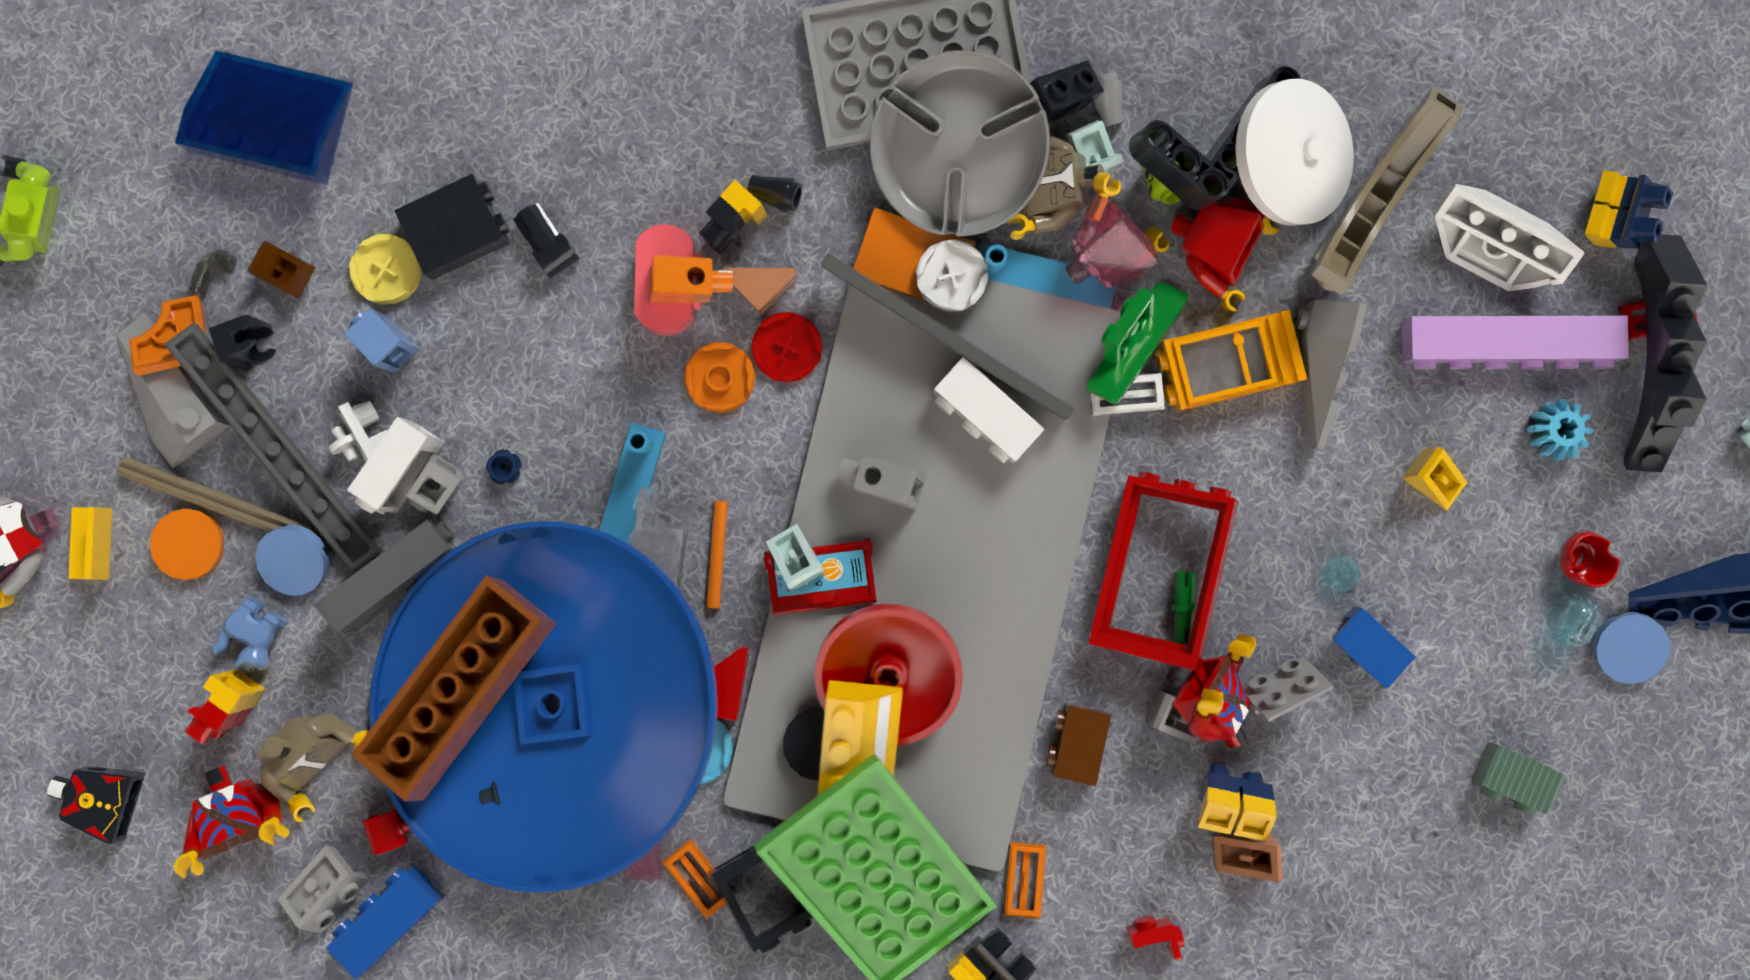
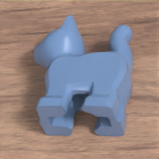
M252 596L245 597L239 604V607L226 618L216 644L211 647L213 654L220 655L229 647L231 638L244 642L246 647L240 652L233 668L235 670L243 669L247 672L265 671L269 667L271 661L268 657V648L275 640L278 630L288 623V620L278 613L268 611L261 620L258 617V611L262 610L265 605Z

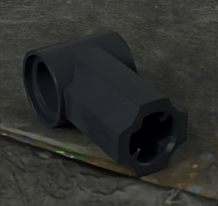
M539 203L528 205L513 218L517 228L534 250L532 252L534 258L550 279L580 260L570 247L568 240L562 233L559 234Z

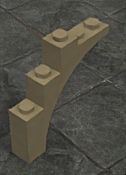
M1434 86L1383 149L1376 166L1349 200L1344 214L1318 246L1314 257L1317 262L1312 276L1316 278L1318 284L1324 289L1336 291L1342 296L1352 285L1367 251L1387 218L1424 164L1460 119L1463 106Z

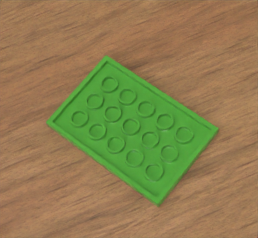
M875 753L754 844L759 856L869 980H902L997 907L993 898Z

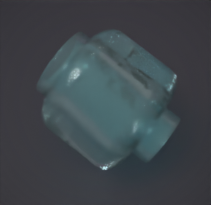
M1572 592L1571 596H1560L1546 619L1548 628L1554 632L1551 638L1569 648H1572L1574 643L1580 645L1589 644L1604 619L1598 610L1600 605L1576 592Z

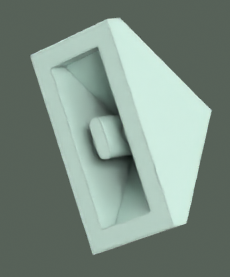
M798 524L766 541L789 589L796 590L825 573Z

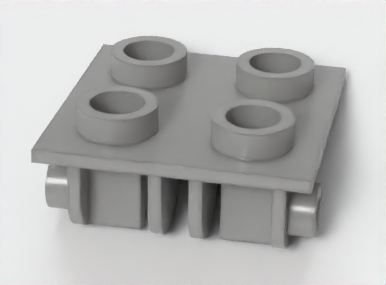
M1301 657L1284 662L1280 669L1268 675L1254 677L1243 689L1250 701L1252 713L1255 716L1262 714L1268 721H1271L1334 689V686L1307 659Z

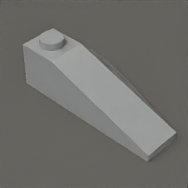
M1314 300L1306 305V309L1301 308L1297 316L1296 329L1301 330L1299 349L1307 379L1302 381L1308 449L1310 451L1317 452L1325 448L1337 411V401L1332 399L1334 393L1338 394L1342 385L1346 383L1348 372H1346V367L1343 365L1350 351H1356L1367 304Z
M144 313L116 335L151 441L170 466L175 468L231 425L182 366L140 376L135 374L132 369L129 339L144 334L154 326L147 313Z

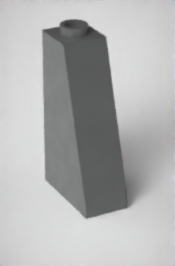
M426 520L317 601L314 607L336 633L359 631L412 587L433 564L456 547L452 542L455 539V535L443 522L437 524L435 521Z

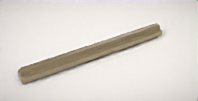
M123 458L117 469L119 476L270 532L277 527L299 525L311 530L322 539L319 532L312 526L132 458Z

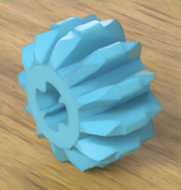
M1561 399L1557 400L1555 404L1551 402L1542 404V412H1533L1531 418L1538 424L1528 426L1526 430L1530 433H1537V438L1532 439L1530 445L1537 446L1543 444L1539 455L1546 457L1552 454L1555 461L1564 460L1565 456L1569 458L1577 457L1579 455V448L1584 449L1590 445L1584 435H1590L1595 430L1585 427V422L1591 416L1588 414L1579 416L1581 405L1575 403L1569 406L1567 400ZM1562 424L1565 430L1560 433L1561 436H1559L1557 430L1561 427Z

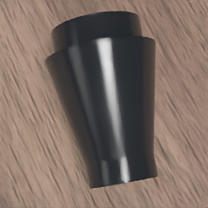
M753 174L749 180L747 191L754 197L783 212L788 210L796 211L802 196V184L795 182L794 178L767 177Z

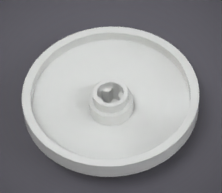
M1288 79L1270 84L1260 90L1248 103L1238 126L1236 160L1241 182L1256 208L1267 218L1279 224L1287 226L1312 224L1329 216L1338 207L1347 192L1354 161L1350 128L1336 100L1324 88L1304 79Z

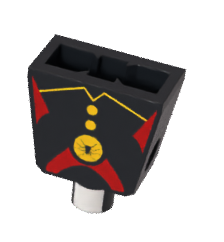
M86 766L75 769L70 779L56 775L48 786L47 795L63 801L59 814V819L62 822L105 843L114 844L126 839L146 773Z

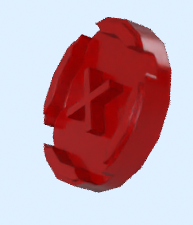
M792 312L776 313L762 321L754 334L751 345L753 359L760 371L770 379L783 383L801 381L812 374L820 362L823 349L820 333L814 324L802 315Z

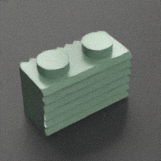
M1488 742L1471 782L1482 786L1479 793L1499 802L1505 796L1515 801L1512 808L1534 817L1536 811L1549 814L1565 774L1500 745Z

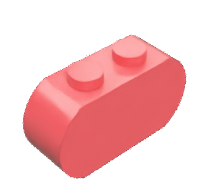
M661 224L648 228L636 240L634 314L649 331L657 335L672 336L690 327L695 320V310H701L702 303H650V265L653 255L703 258L702 253H697V248L685 231L673 225ZM687 277L691 284L696 285V277Z

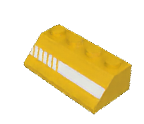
M829 680L818 796L874 753L894 776L902 687Z

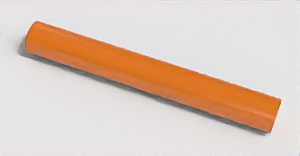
M714 501L706 608L720 609L728 510L727 501Z

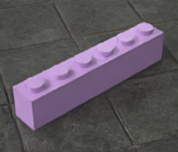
M1412 316L1402 321L1403 363H1414L1415 370L1436 369V363H1449V369L1451 370L1471 369L1472 363H1485V369L1489 370L1508 368V363H1520L1521 369L1543 368V363H1556V369L1579 368V363H1591L1592 369L1615 368V362L1629 359L1628 316Z

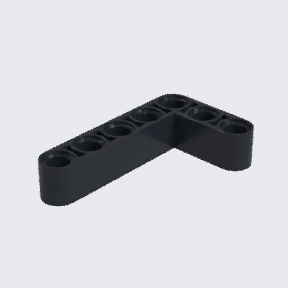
M1281 66L1262 79L1252 90L1206 156L1162 120L1151 121L1131 137L1129 141L1130 154L1190 208L1194 210L1206 209L1222 199L1240 176L1236 160V137L1241 117L1248 103L1266 86L1288 79H1301L1300 75L1290 66ZM1148 138H1150L1153 141L1154 146L1150 143Z

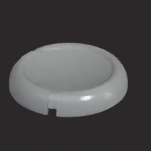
M949 51L932 55L919 61L893 82L890 87L894 90L888 99L883 98L874 117L870 152L877 182L889 203L899 214L914 225L929 232L940 235L956 234V236H969L984 233L1001 226L1016 216L1028 204L1039 188L1047 168L1050 153V132L1047 116L1037 93L1017 70L1004 61L984 53Z

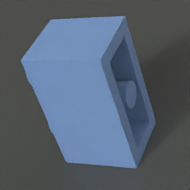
M373 309L357 314L349 323L350 328L344 333L374 366L393 374L419 350L390 318Z

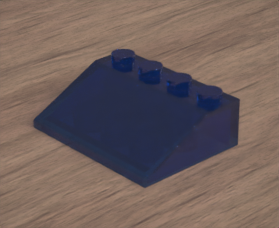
M216 50L184 107L175 143L190 153L328 185L353 83Z

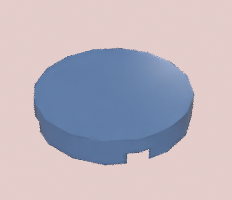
M299 525L277 527L268 532L258 543L255 555L257 570L264 582L275 591L288 596L304 595L317 588L327 576L329 558L325 555L323 550L325 546L321 539L311 530Z
M1633 611L1624 612V614L1617 617L1612 616L1604 621L1595 634L1592 650L1599 669L1615 681L1626 684L1642 683L1656 676L1665 666L1670 652L1669 637L1664 628L1651 617Z

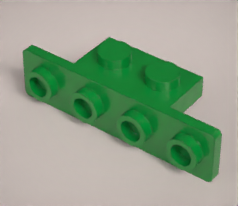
M1159 281L1152 291L1141 287L1134 298L1129 297L1121 309V317L1115 325L1110 324L1103 334L1101 342L1104 344V360L1087 383V391L1117 405L1187 304L1189 295Z

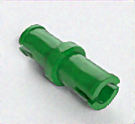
M1174 571V603L1171 604V611H1174V643L1184 644L1185 629L1186 643L1188 644L1197 608V572H1186L1185 586V572Z

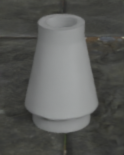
M1117 72L1097 76L1104 92L1093 102L1104 126L1108 127L1123 123L1122 80L1118 79Z

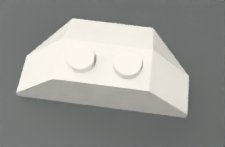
M1454 184L1434 214L1445 258L1507 291L1536 288L1549 284H1563L1584 255V251L1549 223L1484 189Z

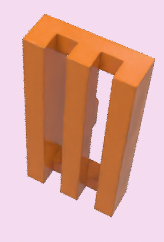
M690 839L662 863L703 916L708 919L722 908L725 902L723 898L718 897L685 855L687 851H690L711 878L708 871L714 867L694 841ZM677 859L682 862L714 903L712 906L708 907L676 867L674 862Z
M1010 841L1004 903L1005 916L1040 919L1046 857L1045 844ZM1017 851H1023L1019 908H1012ZM1031 852L1038 853L1033 910L1026 909Z

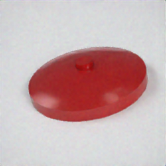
M877 604L850 613L828 632L817 655L814 680L817 696L824 711L829 680L902 687L897 746H901L926 738L949 719L961 695L963 674L962 662L957 646L950 634L939 622L926 613L912 607L898 604Z

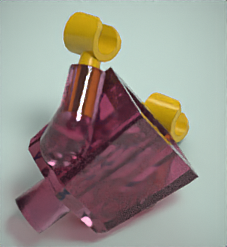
M1100 172L1095 176L1093 187L1098 192V195H1093L1073 238L1078 259L1068 265L1066 271L1071 280L1077 285L1091 275L1107 288H1111L1119 283L1139 281L1149 268L1159 263L1156 252H1165L1169 248V240L1162 237L1163 230L1149 227L1144 233L1115 200L1111 202L1108 200L1109 196H1115L1121 190L1120 182L1115 179H1111L1106 188V184L1110 179L1109 173Z

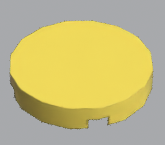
M376 234L363 240L357 247L359 249L355 252V255H352L349 263L350 279L356 291L367 300L381 305L397 304L409 298L417 289L422 276V269L410 244L405 239L392 234Z

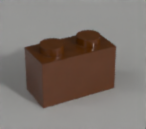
M1065 703L1064 710H1057L1053 727L1054 731L1059 732L1056 746H1049L1046 757V766L1051 767L1050 774L1053 777L1092 786L1097 785L1111 714Z

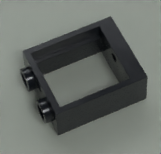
M753 845L708 872L749 949L753 952L760 950L761 953H765L779 945V937L787 932L792 931L793 934H797L808 928L812 924L810 919L813 916L798 900L802 908L801 910L755 936L727 884L728 881L764 861Z

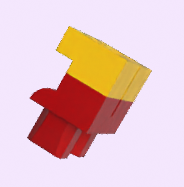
M238 669L211 675L203 688L212 694L205 704L189 708L186 711L194 716L184 732L201 744L207 743L211 737L216 739L222 738L228 729L242 725L266 689Z

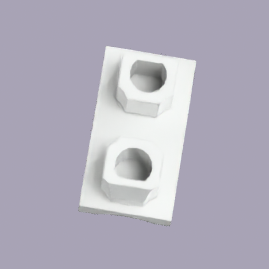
M368 401L351 407L349 402L338 408L341 412L340 416L350 434L346 435L341 426L333 428L331 432L336 441L328 448L333 455L343 452L348 462L358 458L353 448L357 445L367 462L387 431L385 430L368 438L363 428L379 421V416L372 403Z

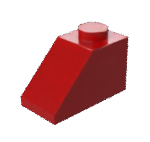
M742 646L714 666L717 689V718L736 721L739 717L750 647Z

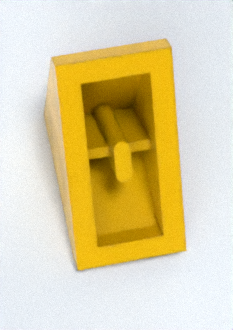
M1438 446L1423 449L1402 477L1403 480L1446 511L1468 483L1446 451Z

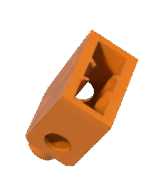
M653 255L650 265V303H708L712 297V292L732 293L733 271L712 270V259L668 255ZM687 277H697L701 284L693 285L688 281Z

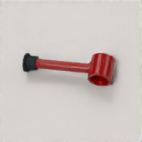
M492 782V787L479 792L482 805L496 801L497 805L501 804L496 782ZM396 808L388 813L379 816L374 815L362 820L373 855L385 853L409 843L407 832L412 830L402 819Z

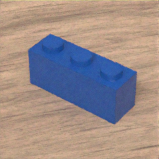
M415 865L407 871L399 868L384 882L388 887L386 891L379 897L376 893H373L358 907L362 913L353 922L347 918L331 933L335 939L326 949L355 980L370 969L444 897Z

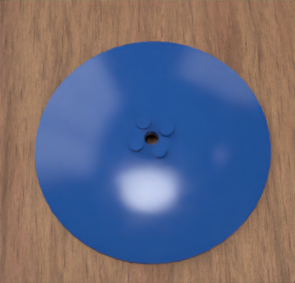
M536 521L496 528L475 536L440 558L418 579L400 603L383 636L375 661L369 705L370 729L484 577L490 576L507 582L557 624L424 800L404 801L386 785L385 787L400 816L415 836L431 852L465 875L491 886L512 891L542 893L580 888L607 879L647 855L668 835L692 802L704 777L716 731L717 689L712 656L704 631L682 591L664 570L631 544L611 534L587 526L566 522ZM550 694H555L560 701L559 710L555 714L549 713L546 709V699ZM492 782H496L501 804L497 805L496 801L482 805L479 792L492 787Z

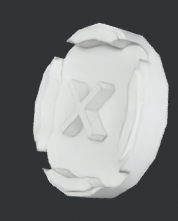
M957 239L942 241L930 246L921 256L916 270L917 288L923 299L935 309L945 312L963 311L973 306L983 295L988 280L987 267L981 253L971 244Z

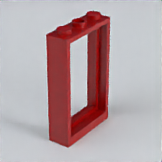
M1139 471L1138 477L1128 475L1088 644L1200 671L1239 501L1231 497L1232 491L1227 489L1210 487L1209 492L1196 490V483L1174 479V484L1159 482L1161 477L1159 475ZM1142 495L1219 511L1188 646L1111 627Z

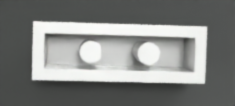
M964 357L933 391L937 396L934 402L948 415L955 412L964 420L961 426L972 437L978 439L982 436L991 444L988 450L1002 463H1005L1007 460L1012 464L1015 463L1045 430Z

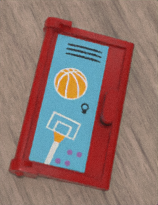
M865 538L863 541L811 547L825 573L796 590H791L787 586L771 551L764 552L763 561L765 563V570H768L774 616L877 602L871 558L873 556L871 538Z

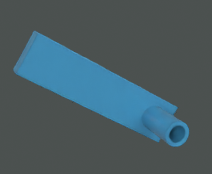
M980 243L978 251L981 253L986 264L988 280L1111 309L1119 276L1088 268L1075 276L1067 267L1070 264L1007 249L1001 245Z
M631 423L599 531L611 534L632 546L634 545L667 434L666 432Z

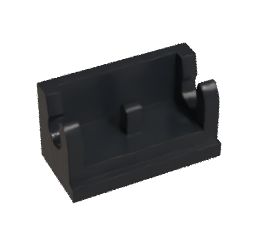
M245 314L208 328L220 363L247 371L252 369L253 364L267 360L276 353V349L273 348L265 352L257 350V342L260 339H266L273 335L274 331L271 324Z

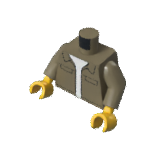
M1050 135V153L1044 177L1032 199L1023 208V215L1017 214L1007 222V224L1019 223L1023 228L1021 231L1011 232L1010 237L1014 240H1019L1025 236L1027 231H1031L1032 234L1061 230L1078 215L1079 209L1088 206V188L1093 187L1095 176L1100 172H1104L1103 166L1101 164L1086 166L1085 157L1076 152L1071 144Z
M322 713L314 717H294L274 736L267 738L263 747L258 751L257 756L263 763L260 766L261 782L282 803L288 802V809L295 821L303 822L304 820L298 811L308 807L312 812H315V808L305 794H295L296 790L300 791L349 741L354 744L356 749L368 733V730L357 733L356 727L331 713Z

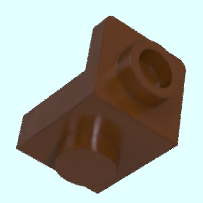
M263 241L248 267V272L299 299L316 267L267 241Z

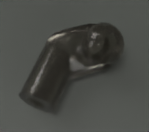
M217 249L199 259L188 289L194 293L205 295L213 274L220 270L224 273L234 271L237 265L236 257L230 255L227 250Z

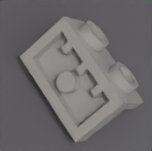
M325 845L277 900L299 930L322 933L334 924L336 917L347 904L354 901L360 895L361 889L369 879L365 874L354 872L335 847Z

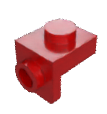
M1144 916L1133 921L1134 926L1126 927L1129 942L1134 949L1167 941L1172 958L1175 961L1182 959L1180 948L1185 947L1184 937L1180 926H1174L1168 917L1155 920L1154 916Z

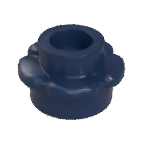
M505 449L496 451L486 464L491 480L500 485L505 484V482H515L520 476L519 469L522 467L519 456L511 454L509 450ZM503 464H506L508 466L507 470L505 471L501 469V466Z

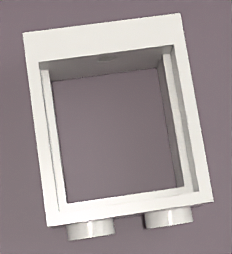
M397 417L347 491L357 497L354 502L370 513H374V511L382 515L385 512L398 513L408 498L406 493L409 486L428 460V457L431 453L437 455L445 442L416 422Z

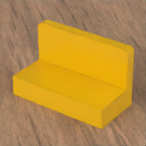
M72 507L68 579L109 580L112 508Z

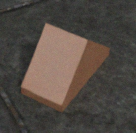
M723 267L724 271H733V288L760 315L797 281L795 268Z
M1231 832V834L1218 833L1213 835L1216 871L1274 882H1281L1283 880L1281 844L1271 833L1266 842L1235 836L1234 832Z

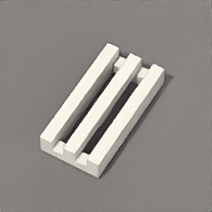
M1162 373L1138 375L1132 384L1154 382L1155 389L1127 391L1122 398L1131 399L1156 396V402L1100 407V401L1106 400L1091 393L1092 416L1164 410Z

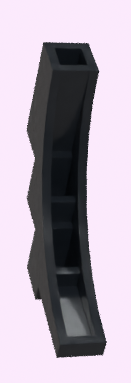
M1661 234L1660 241L1641 242L1634 260V267L1640 280L1645 305L1647 350L1644 385L1639 412L1631 440L1624 455L1626 470L1662 473L1683 428L1694 426L1707 400L1694 373L1707 340L1694 314L1708 285L1682 236Z

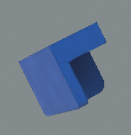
M1352 607L1344 616L1347 620L1346 624L1335 634L1333 641L1351 657L1349 660L1351 663L1361 666L1382 687L1388 688L1416 656L1362 607Z

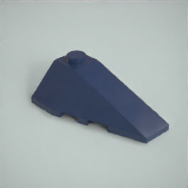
M1750 552L1734 554L1631 591L1628 594L1627 612L1633 611L1645 614L1662 626H1673L1681 619L1695 622V629L1708 630L1710 622L1729 624L1728 633H1750Z

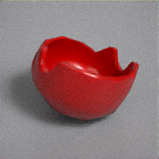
M1591 531L1575 533L1562 545L1560 550V566L1565 577L1577 585L1590 588L1605 587L1616 578L1620 566L1619 558L1610 553L1609 545L1611 542ZM1582 552H1583V559H1582V561H1581L1579 564L1576 565V563H1577L1579 557L1581 556V554H1582Z

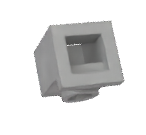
M431 453L409 486L406 497L410 498L409 502L416 509L425 513L431 511L437 515L461 481L463 472L438 455ZM433 479L440 484V487L435 490L430 489L427 486V480Z

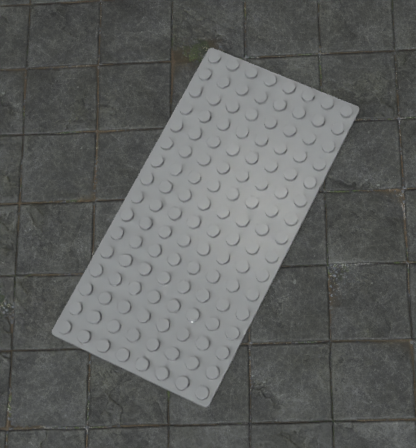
M859 251L856 253L855 260H854V264H853V268H854V265H855V262H856V259H857V256H858ZM987 280L983 295L973 306L958 312L938 310L927 302L889 290L1074 408L1068 420H1063L968 360L1045 429L1020 458L1012 464L1009 460L1005 463L999 461L988 450L991 446L988 441L982 436L978 439L972 437L961 426L964 420L955 412L948 415L934 402L937 398L933 393L935 387L963 356L856 288L848 285L790 527L798 524L811 547L863 541L865 538H871L873 543V556L871 558L877 602L774 616L771 601L723 801L728 807L787 820L818 796L819 780L814 781L802 777L789 766L784 755L783 738L788 724L797 714L811 708L822 707L817 696L814 680L816 660L820 646L828 632L841 619L856 610L877 604H898L912 607L934 618L947 630L954 640L962 662V690L956 708L949 719L938 730L919 741L897 746L894 777L964 864L998 872L1004 868L1110 418V415L1092 416L1091 393L1087 391V383L1104 360V344L1101 342L1103 334L1110 324L1115 325L1121 317V311L992 280ZM1100 401V407L1113 406L1108 401ZM864 454L918 469L927 477L917 510L869 497L853 490L854 483L838 479V471L843 458L861 462ZM880 473L874 476L873 484H877L880 481Z

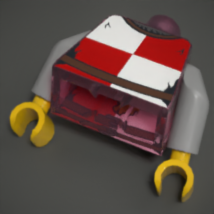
M0 497V608L12 604L15 594L30 581L44 561V554L48 550L40 535L61 526L51 507L29 516L21 501Z

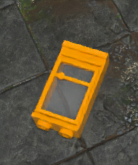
M1290 310L1166 339L1159 343L1160 350L1155 351L1158 369L1160 372L1165 371L1168 385H1164L1166 402L1168 406L1174 405L1176 413L1300 383L1307 379Z

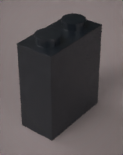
M470 174L394 210L424 275L431 280L509 244L505 234L510 232L509 226L501 212L495 214L490 202L495 201V197L486 181L480 183L473 174Z

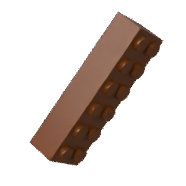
M485 576L351 755L402 800H424L557 623L504 580Z

